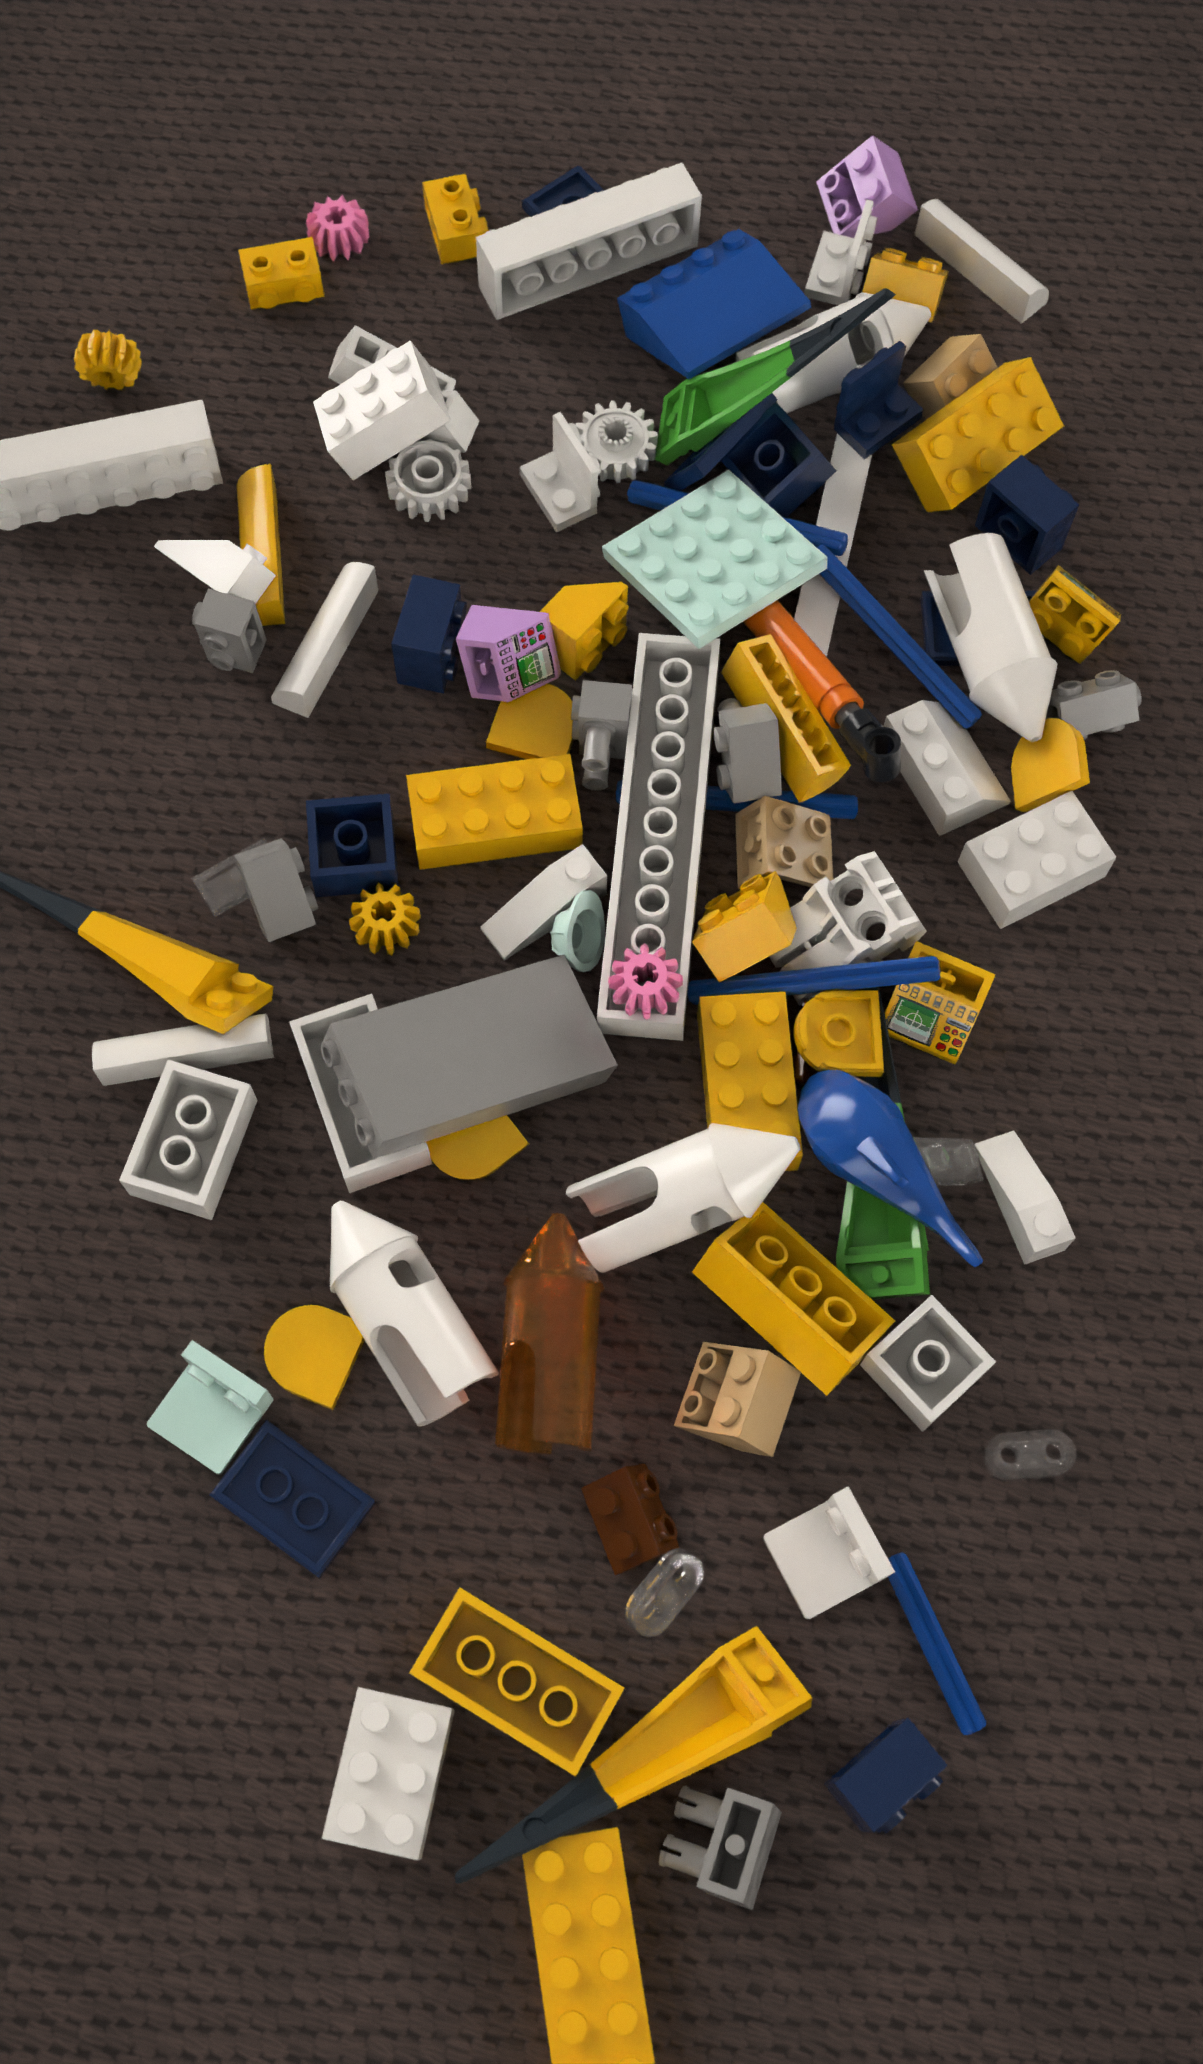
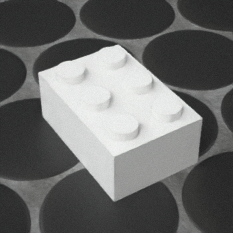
M411 340L401 347L391 350L379 361L366 369L358 371L352 378L336 388L326 391L320 398L314 401L327 451L352 480L357 479L451 420L435 372Z
M1071 790L967 841L959 857L958 864L998 927L1002 929L1104 878L1114 863L1116 856Z
M167 1060L119 1180L128 1194L212 1220L257 1104V1098L251 1085Z
M358 1687L322 1839L409 1859H422L455 1710L441 1705Z

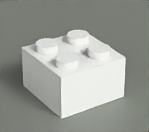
M931 1295L865 1356L860 1366L923 1432L976 1383L996 1361L941 1303Z

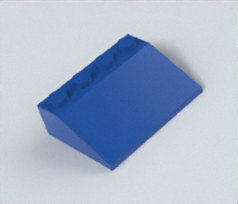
M740 229L727 232L718 241L694 251L690 257L676 265L664 268L660 274L644 283L634 285L630 291L617 298L625 334L628 339L687 379H691L811 308L810 300L759 240Z

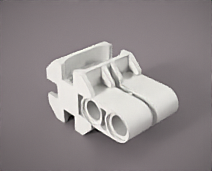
M875 851L857 856L844 864L847 871L832 881L824 877L815 883L804 895L803 900L790 908L797 927L792 944L769 956L775 967H782L780 972L883 961L882 958L898 948L902 952L910 948L927 932ZM854 889L863 890V898L858 904L854 906L845 905L846 895ZM876 923L885 924V932L880 939L875 941L866 939V933L872 925ZM819 993L793 995L798 1005L803 1006L804 1000H810L809 998H813Z

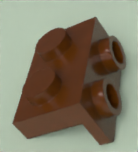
M645 1464L625 1466L581 1488L615 1576L626 1573L660 1556L672 1554L680 1549L676 1539V1525L672 1518L666 1514L659 1497L660 1488L658 1481Z

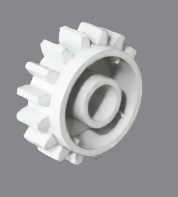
M610 401L609 409L605 410L598 403L595 405L594 415L585 411L583 413V423H576L575 425L580 433L582 445L586 452H592L599 462L601 473L598 476H600V481L604 482L606 479H612L616 483H620L621 479L628 477L634 480L638 471L646 472L649 461L655 460L658 433L653 431L654 421L653 419L644 420V410L642 408L635 413L631 412V403L629 402L621 409L617 408L615 401Z
M432 438L416 441L400 451L397 458H390V470L385 472L388 496L390 500H395L398 511L408 508L410 519L415 518L418 513H422L425 522H429L431 514H437L441 520H444L445 510L449 509L457 513L459 511L458 501L467 502V490L471 489L469 463L467 460H461V451L459 449L452 450L448 446V442L444 441L441 443L433 441Z

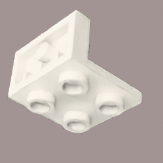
M866 199L855 238L823 231L804 294L807 298L840 305L849 301L851 294L858 295L864 272L858 270H863L864 266L868 264L873 243L866 242V240L872 241L878 217L871 216L874 201Z
M561 412L553 415V452L520 466L519 474L556 532L597 514V498L600 497L598 475L601 473L599 462L592 452H586L577 427L572 422L568 424Z
M849 1486L833 1494L821 1505L769 1531L763 1536V1540L804 1618L808 1620L882 1581L895 1572Z

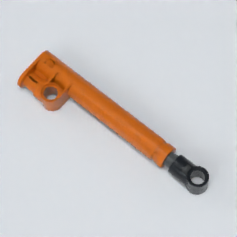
M776 600L743 621L756 638L768 634L772 635L818 712L821 713L822 717L832 728H840L839 732L842 738L863 761V771L866 776L876 782L893 780L901 770V738L899 734L891 728L883 727L870 710L863 708L864 701L860 695L851 688L848 681L783 605Z

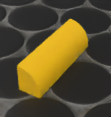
M265 464L246 471L237 482L240 548L243 550L246 544L252 546L267 558L263 565L276 575L255 604L262 626L285 624L277 491L271 464Z
M768 634L738 642L721 673L743 707L764 703L769 705L778 719L781 773L799 803L813 798L835 784L847 772L851 764L799 682L772 635Z

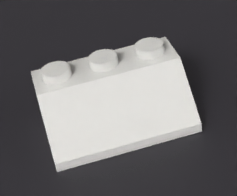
M921 700L886 716L883 727L895 730L901 738L900 772L939 836L1010 804L1011 800L968 731L962 728L939 702Z

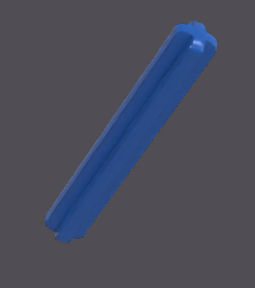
M901 1552L889 1557L888 1560L895 1572L888 1579L961 1733L970 1735L983 1729L986 1726V1720L907 1555Z

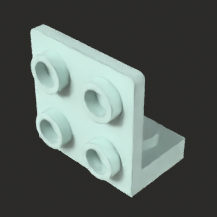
M192 1340L181 1354L188 1363V1366L150 1417L147 1426L220 1475L227 1468L274 1399L267 1389Z

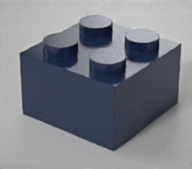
M777 402L762 414V417L721 459L728 470L780 516L785 518L836 472V469Z
M1020 455L988 482L975 526L983 533H995L1002 536L1011 558L1031 575L1063 548L1079 504L1074 501L1069 492L1060 489L1052 482L1039 466L1032 464L1023 455Z
M412 575L391 643L397 684L444 694L447 681L455 680L459 658L455 657L458 647L456 637L465 620L467 602L461 600L460 584Z
M390 793L306 801L310 876L316 897L360 894L362 889L372 893L376 892L375 888L378 882L383 885L384 891H389L395 884L399 886L394 817Z
M904 1718L890 1724L826 1781L824 1785L862 1832L874 1833L876 1831L879 1833L883 1831L886 1834L907 1815L902 1807L908 1801L918 1798L921 1801L924 1800L943 1783L938 1774L948 1765L909 1718Z

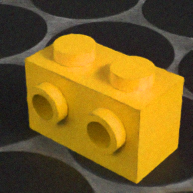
M466 173L422 182L424 206L441 264L477 257L476 237L488 232V226L485 217L479 218L477 212L480 211L478 192L476 188L470 189Z
M312 237L238 250L251 309H270L279 304L296 301L309 302L314 298L324 297L321 273Z

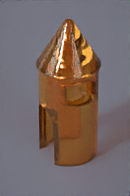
M553 1213L503 1280V1284L506 1286L495 1446L506 1450L551 1454L553 1443L575 1446L583 1451H592L601 1292L604 1291L605 1287L593 1265L584 1254L578 1242L579 1239L566 1215L562 1213Z

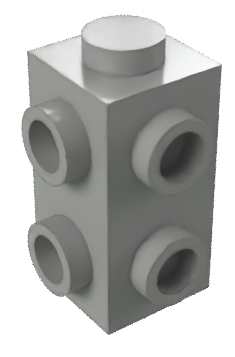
M1114 670L1097 673L1095 679L1084 682H1062L1057 686V689L1052 690L1046 719L1058 718L1068 722L1081 732L1084 740L1087 739V735L1100 731L1117 732L1124 729L1125 724L1139 721L1138 706L1142 702L1141 692L1136 682Z

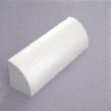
M932 199L921 205L915 236L1021 324L1047 303L1049 291L1045 286L940 200Z
M352 562L343 567L271 697L273 704L309 718L378 593L375 566Z
M266 1013L249 1016L225 1034L199 1024L96 1041L92 1047L93 1071L103 1086L161 1077L167 1060L202 1070L274 1058L269 1019Z

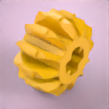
M93 330L91 334H82L81 340L78 342L74 355L75 370L79 372L81 379L91 381L92 386H103L106 390L108 388L122 390L124 386H134L138 372L141 370V351L137 349L136 342L126 340L124 334L116 335L111 333L110 330L107 333Z
M378 882L375 888L376 893L372 895L370 892L362 889L360 893L362 902H352L351 912L354 917L350 918L349 925L352 931L357 932L355 937L360 946L369 943L370 952L375 955L381 946L384 945L387 953L392 956L395 951V943L408 949L410 945L408 936H418L420 930L416 922L421 918L420 909L413 906L414 897L410 893L401 895L400 887L397 884L392 886L389 892H385L383 885Z

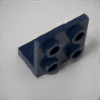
M898 341L890 348L884 347L879 350L869 363L860 369H852L841 382L842 388L839 403L836 407L837 413L833 430L864 460L919 421L924 409L898 385L906 351V345L902 341Z

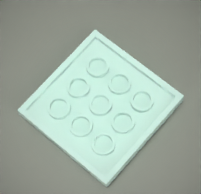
M730 470L725 471L602 546L603 557L698 649L828 568L827 556Z

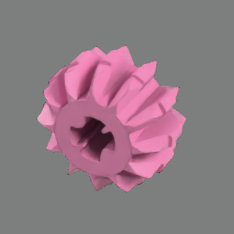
M342 194L338 200L332 201L327 196L325 204L314 202L313 212L307 213L308 238H313L319 257L329 253L330 258L334 262L338 254H343L349 261L350 251L361 254L363 244L368 243V216L365 214V210L360 209L357 200L347 202Z
M645 943L641 945L640 954L638 955L627 948L624 951L625 961L614 960L612 964V971L615 975L608 978L609 988L616 990L613 994V1001L616 1005L626 1003L625 1012L629 1016L634 1014L638 1008L642 1009V1016L646 1020L650 1018L652 1008L665 1015L667 1013L666 1002L677 1003L679 1000V992L676 988L683 985V976L675 973L678 969V961L675 958L665 960L666 950L663 947L657 949L653 955L649 954V947ZM648 977L653 979V982L647 981L644 986L638 985V981L644 982Z

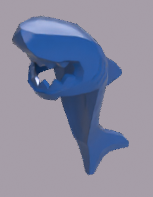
M824 1070L810 1076L801 1090L797 1109L801 1125L817 1159L833 1174L921 1222L939 1235L973 1267L982 1264L983 1258L947 1208L899 1107L890 1097L871 1084L841 1070Z

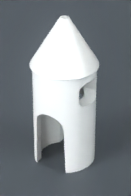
M861 292L850 301L816 314L789 330L736 353V362L792 340L839 316L874 294ZM890 299L772 393L778 399L776 402L786 413H789L831 395L840 394L841 382L852 369L862 368L872 360L879 350L884 347L890 348L898 341H902L906 345V355L930 319V309L927 306Z
M982 533L962 538L949 544L959 571L958 574L942 576L935 574L933 570H924V573L969 687V698L974 704L1028 741H1038L1042 738L1057 670V662L1050 656L1003 537L995 533Z
M711 1123L708 1129L567 1187L566 1195L570 1198L580 1196L591 1214L595 1217L657 1196L652 1206L646 1210L578 1240L593 1267L599 1272L605 1273L744 1216L751 1218L800 1151L799 1142L793 1136Z
M339 1201L331 1207L330 1291L336 1293L416 1425L424 1426L430 1424L470 1401L464 1388L484 1378L491 1379L499 1375V1372L418 1245V1237L345 1201Z

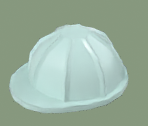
M591 890L581 891L575 896L571 907L555 917L553 929L550 932L552 950L558 956L565 954L570 967L579 972L591 971L598 964L605 943V922L602 903L598 895Z

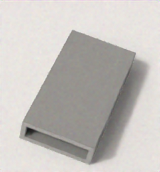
M565 954L330 1023L321 1043L323 1059L328 1067L334 1068L338 1077L340 1098L346 1107H351L356 1118L355 1129L357 1137L363 1146H368L373 1159L600 1085L607 1081L618 1066Z

